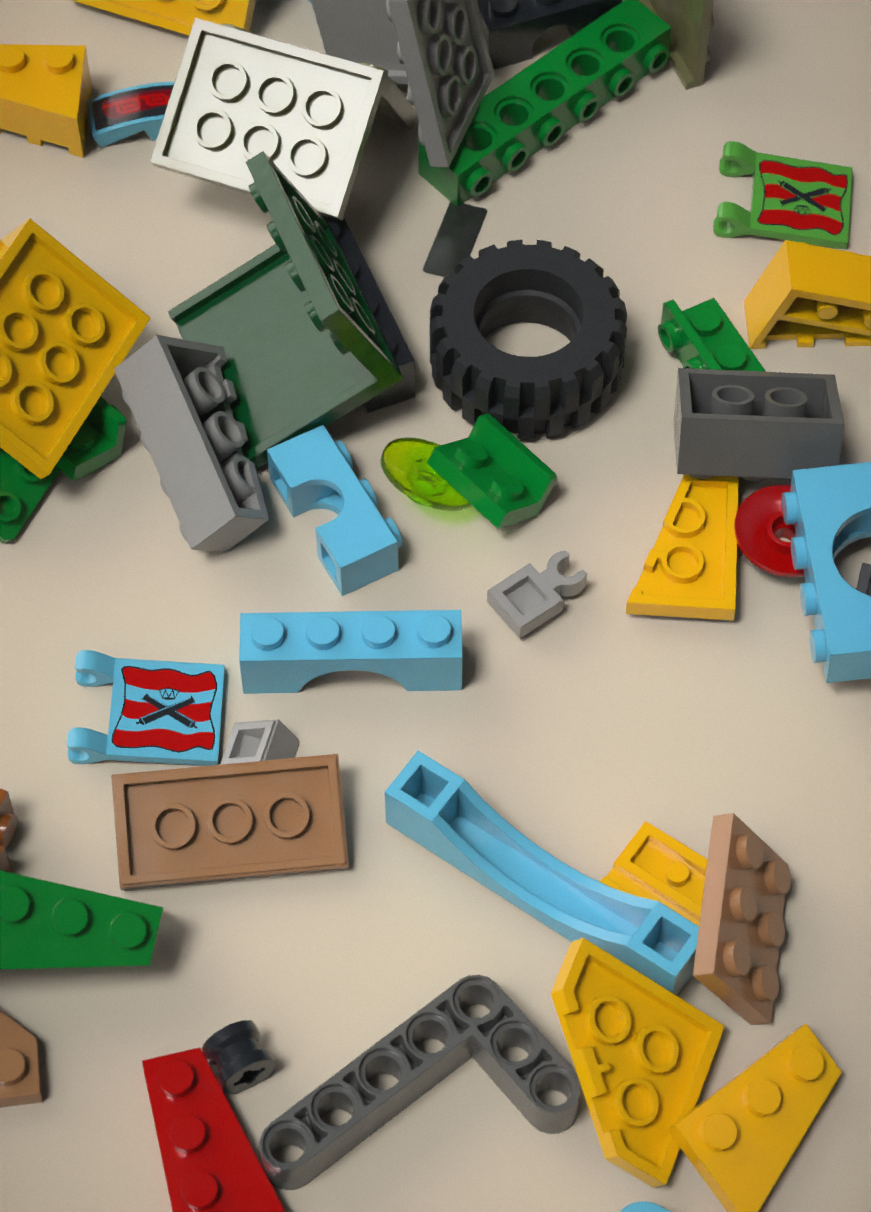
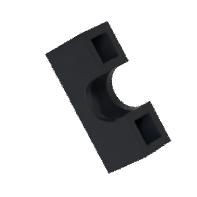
M477 0L493 70L532 59L533 45L544 31L558 25H565L572 37L616 7L623 0Z

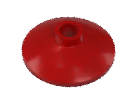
M772 485L753 492L741 503L736 513L734 532L738 547L751 563L768 573L783 577H803V569H794L791 556V542L778 539L786 538L791 541L792 537H796L794 524H785L782 511V493L790 492L791 485Z

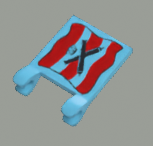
M81 650L77 653L75 661L77 684L84 687H95L113 683L108 735L88 728H72L67 738L68 759L70 762L90 764L104 760L200 766L218 765L225 665L114 658L92 650Z

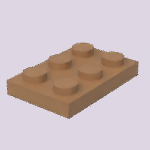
M734 813L713 816L693 977L750 1025L771 1023L773 1001L777 998L779 992L777 965L779 947L785 939L783 911L785 894L789 891L791 885L789 865Z

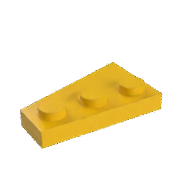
M684 474L663 520V527L653 549H650L645 560L642 574L627 600L625 614L734 621L737 540L734 532V521L738 511L739 477L715 476L710 479H697Z
M805 1023L667 1130L727 1212H758L842 1071Z

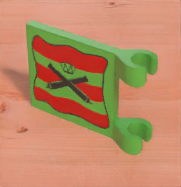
M736 141L725 143L723 157H721L719 162V171L726 177L753 174L751 207L749 212L732 202L720 203L717 208V217L714 219L713 232L716 236L732 238L749 234L846 250L849 234L853 167L758 153Z

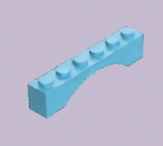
M419 750L386 789L385 816L388 825L569 941L573 942L580 938L587 939L676 996H678L693 975L699 926L659 901L637 897L614 889L561 862L533 843L502 818L480 797L465 779Z

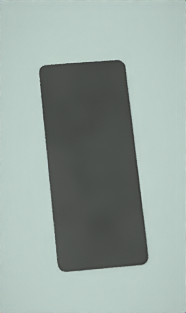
M450 202L424 264L423 271L445 277L450 272L455 274V266L471 254L487 214V209L465 203L457 207Z

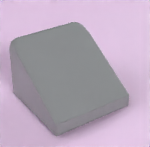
M279 719L235 722L220 765L295 758L299 740Z

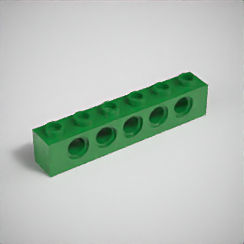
M624 0L485 95L449 167H431L426 148L418 141V174L457 207L472 197L482 195L500 177L509 171L518 170L530 156L545 146L548 147L555 144L563 133L580 121L585 122L592 118L600 107L613 98L625 95L633 84L649 73L659 71L666 64L670 55L672 27L640 1Z

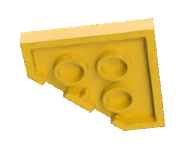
M580 938L571 942L550 994L604 1157L609 1162L653 1188L664 1186L667 1184L680 1146L667 1129L695 1108L725 1026L587 939Z

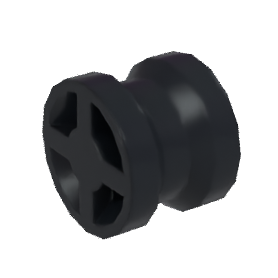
M242 1020L223 1027L210 1036L202 1046V1053L207 1062L217 1066L219 1070L218 1083L226 1094H235L254 1087L266 1079L276 1067V1062L271 1052L262 1049L259 1045L260 1032L256 1024L251 1020Z

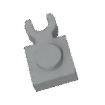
M566 550L555 553L549 559L547 569L539 573L529 563L487 590V602L519 638H522L563 611V599L560 596H574L585 588L587 573L584 570L570 577L559 573L569 566L570 554Z

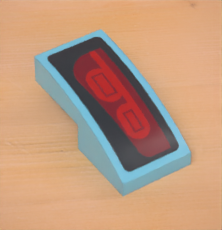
M175 82L137 85L87 100L93 139L102 148L144 130L152 141L157 140Z

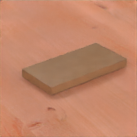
M338 754L111 775L121 890L349 869Z

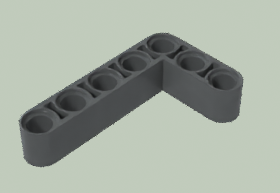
M468 975L457 981L272 1121L263 1130L260 1138L263 1170L270 1183L276 1188L287 1191L297 1190L307 1185L470 1058H473L533 1127L547 1134L561 1133L569 1129L577 1118L581 1093L578 1076L574 1069L496 982L486 976ZM470 1004H480L488 1008L490 1012L482 1018H472L464 1014L462 1010ZM431 1038L439 1040L445 1045L442 1050L430 1054L421 1052L415 1047L420 1041ZM516 1046L525 1050L528 1056L521 1061L512 1062L504 1059L499 1053L507 1047ZM378 1074H389L398 1079L395 1086L382 1090L374 1088L368 1083ZM546 1090H556L564 1094L568 1100L559 1106H550L540 1101L538 1095ZM335 1109L347 1111L352 1116L346 1123L340 1126H331L321 1120L325 1113ZM289 1145L299 1147L304 1151L303 1155L292 1163L279 1162L273 1157L278 1149Z

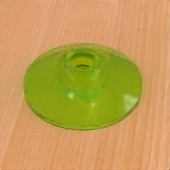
M399 438L385 446L380 459L382 470L389 481L412 501L420 505L447 511H458L472 506L427 464L434 447L440 446L439 444L419 438Z

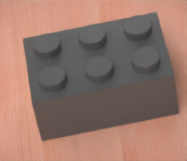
M678 368L673 423L677 474H688L697 479H710L715 476H736L749 481H764L768 478L792 479L793 470L839 465L844 421L835 375Z

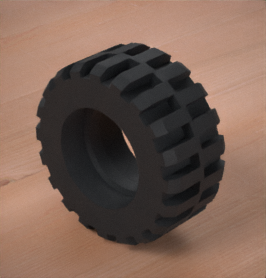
M523 239L508 241L507 247L499 249L494 244L479 250L478 258L473 259L471 256H468L455 266V274L450 272L444 277L438 286V294L433 298L430 308V364L432 365V377L435 386L443 391V400L454 411L462 408V418L472 425H475L480 415L490 414L510 433H517L518 439H533V434L545 433L548 438L563 434L564 427L568 425L576 429L589 422L590 411L598 414L610 402V395L617 391L621 381L622 368L624 367L627 312L625 302L619 298L620 290L613 279L609 276L603 278L604 269L590 258L585 262L581 260L578 251L564 246L563 250L552 248V242L537 240L536 245H523ZM531 322L554 328L567 337L570 343L560 350L547 355L524 357L497 349L485 337L505 325Z

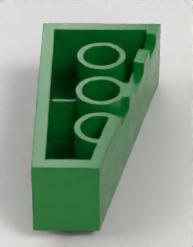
M0 870V970L150 966L163 907Z

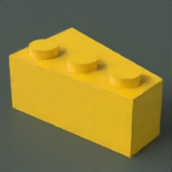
M0 44V133L4 129L25 135L28 143L42 146L44 141L69 148V154L84 158L89 116L87 100H90L92 90L86 45Z
M785 240L744 300L749 348L765 349L766 340H796L797 348H808L814 346V339L844 338L845 346H871V256L810 245L804 242Z

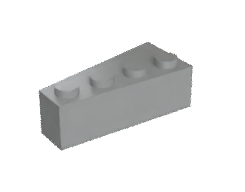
M155 335L114 369L122 387V396L126 404L131 408L141 432V441L152 457L160 476V485L171 501L180 522V532L189 543L191 550L226 552L267 522L269 517L255 464L243 456L241 447L248 441L244 424L233 418L230 404L237 399L233 382L228 379L223 380L220 369L227 362L225 351L222 346Z

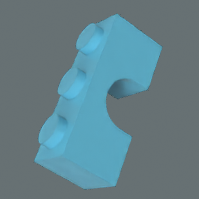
M321 425L267 449L270 481L293 518L313 509H328L338 514L335 519L315 529L317 556L342 596L399 570L398 548L403 546L400 532L390 517L383 519L377 510L378 503L371 485L365 478L358 480L352 470L351 456L341 440L334 442L324 425Z

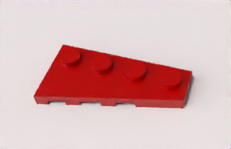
M198 1047L142 1060L172 1212H285L201 1048Z

